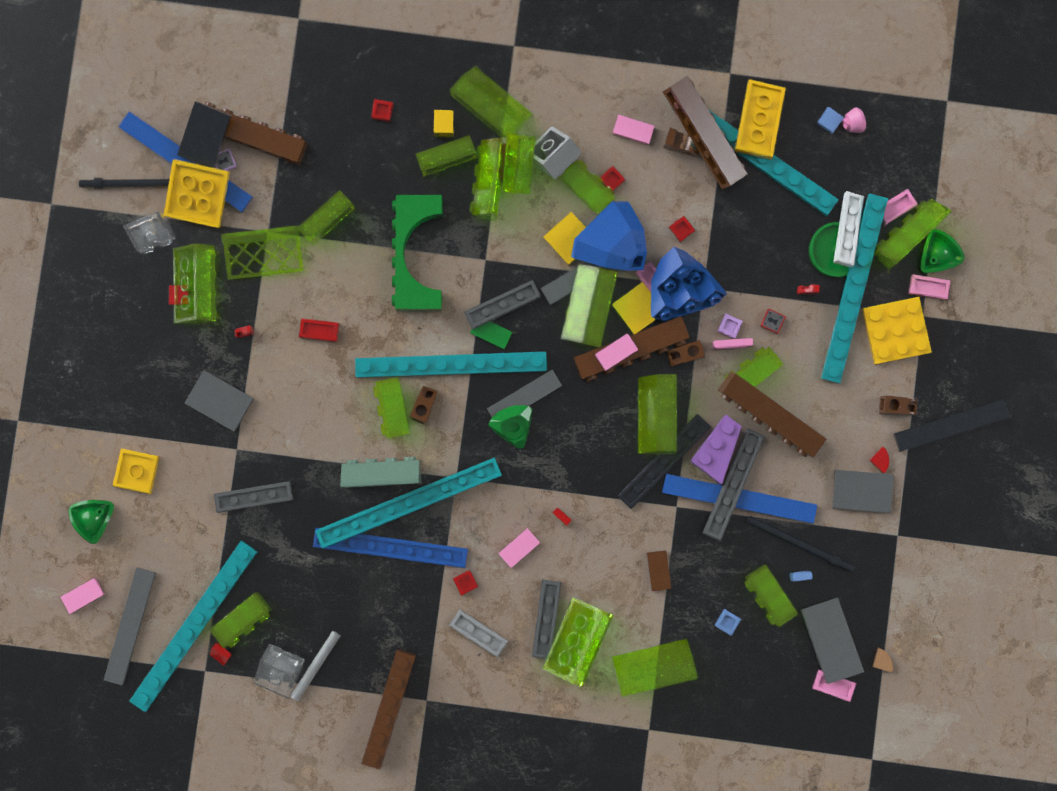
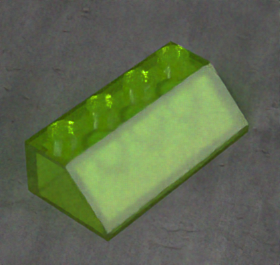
M476 66L462 75L450 89L452 97L508 143L533 115V113Z
M502 138L481 140V146L477 147L479 163L475 165L474 175L477 176L476 183H473L472 194H475L474 202L471 201L470 213H472L474 219L497 221L502 184L500 181L501 174L498 172V169L502 168L503 154L500 153L501 149H505V143Z
M933 199L927 202L923 200L916 207L918 211L914 215L909 213L902 220L904 224L900 228L896 226L888 233L891 237L886 241L882 239L876 245L877 250L874 252V256L888 270L891 269L952 211Z
M194 243L173 248L174 324H197L216 321V255L214 245ZM177 285H180L182 291L188 292V295H184L181 298L180 304H178Z
M578 265L561 339L595 347L601 346L618 272L587 265Z
M656 374L638 377V454H677V374Z
M572 597L542 669L572 684L584 687L614 615Z
M687 639L612 656L622 697L698 679Z

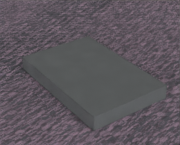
M203 370L185 404L235 432L254 398Z
M835 470L832 508L891 513L893 475Z

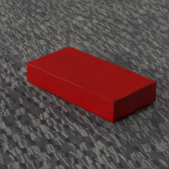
M301 318L299 338L337 342L339 323Z

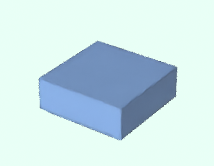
M828 107L817 124L833 134L844 117Z
M810 571L792 572L790 574V581L812 579V572Z
M724 609L714 626L732 636L741 619Z

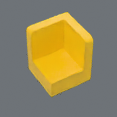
M434 110L435 137H454L452 110Z

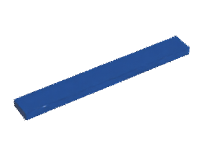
M130 111L118 126L171 164L173 159L195 163L178 156L179 145ZM228 181L225 201L243 213L253 197L231 181Z
M666 474L662 493L715 504L723 485ZM742 489L735 508L814 524L817 505Z
M315 532L313 547L322 548ZM358 534L324 548L466 568L468 549L365 534Z

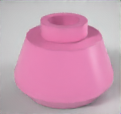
M853 108L845 114L843 119L845 130L848 129L849 132L863 133L866 129V120L861 109Z

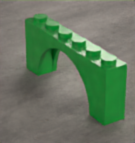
M396 195V200L392 202V210L396 212V219H392V230L396 231V238H392V249L395 250V257H392V268H395V276H392V287H395V295H392V306H395L396 311H442V291L428 288L417 282L409 273L405 263V247L411 233L423 222L443 217L442 195Z

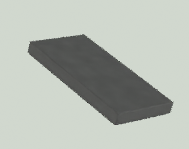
M838 598L801 609L826 684L864 672Z

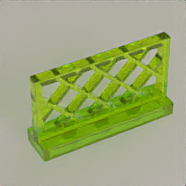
M299 226L221 234L228 280L304 271ZM288 238H296V247L293 251L283 245ZM269 240H274L279 244L274 253H271L264 247ZM251 242H255L260 246L255 255L246 250V247ZM236 244L241 248L236 257L229 253L228 245ZM281 247L290 253L284 262L275 256ZM262 249L271 255L265 264L256 258ZM243 251L252 257L246 266L237 260ZM292 255L298 259L299 268L292 269L286 264ZM273 257L282 264L275 271L267 266ZM254 259L263 266L257 273L252 272L248 268ZM235 262L244 268L239 275H232L231 267Z

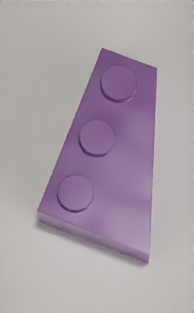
M724 415L689 462L719 485L722 484L741 426L729 416Z

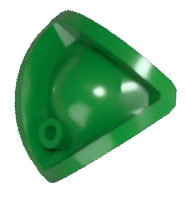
M930 230L923 250L921 270L924 273L939 272L962 264L965 256L957 241L941 230Z
M525 405L507 407L492 417L489 421V427L518 449L524 448L530 429L532 408Z
M105 500L77 502L71 505L68 510L69 519L76 532L90 544H96L108 525L114 510V504Z

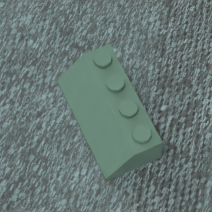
M404 457V461H397L396 458H385V462H377V459H366V463H358V460H347V464H342L340 485L344 488L421 484L420 460H416V457Z

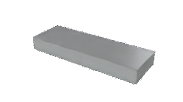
M459 609L449 625L496 657L499 656L508 640L461 609Z

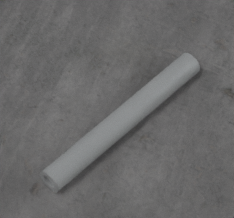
M331 632L290 697L295 701H299L341 635L337 632Z

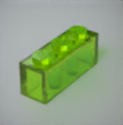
M507 133L503 191L514 194H530L536 136Z
M470 135L416 153L423 176L477 158Z
M581 159L579 161L576 160L564 170L559 178L598 216L612 201H615V193L609 186L605 188L600 183L602 181L600 177L595 173L591 174L587 170L588 166Z
M339 190L297 229L313 246L355 207Z
M770 346L766 349L761 347L754 353L756 356L750 361L747 358L739 365L741 369L736 374L756 387L784 365Z
M395 377L375 381L376 386L373 387L375 398H379L380 405H377L378 416H382L383 424H380L382 436L386 435L387 439L410 435L400 379Z
M763 564L744 577L746 579L744 584L750 592L754 591L757 598L755 601L761 609L765 608L768 613L766 617L771 625L775 624L780 627L798 615L766 565Z
M256 592L214 625L210 632L223 648L227 646L232 648L240 641L238 637L243 633L248 635L255 629L254 624L258 621L262 623L270 617L268 613L272 609L262 596Z

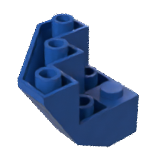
M612 201L574 239L571 257L605 268L626 271L644 270L647 255L645 233L631 204L628 201Z
M673 247L660 259L651 280V316L665 322L713 307L727 293L699 261L686 251Z

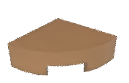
M878 648L873 667L892 673L893 663L890 656L884 650Z

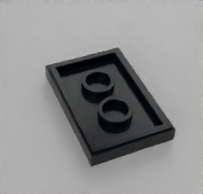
M195 101L177 155L200 165L214 168L232 115Z

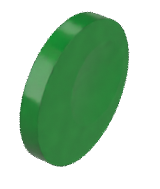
M840 222L828 223L819 228L809 244V257L813 266L823 275L832 278L845 277L849 270L847 266L834 263Z

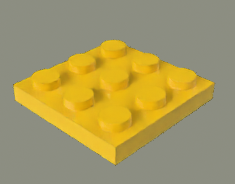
M173 159L163 216L220 228L230 171Z
M919 297L862 309L874 365L932 353Z

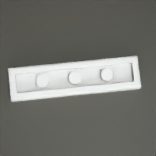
M847 191L843 197L834 263L852 268L855 262L864 196Z

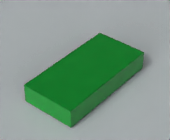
M492 322L470 331V334L505 350L513 333Z

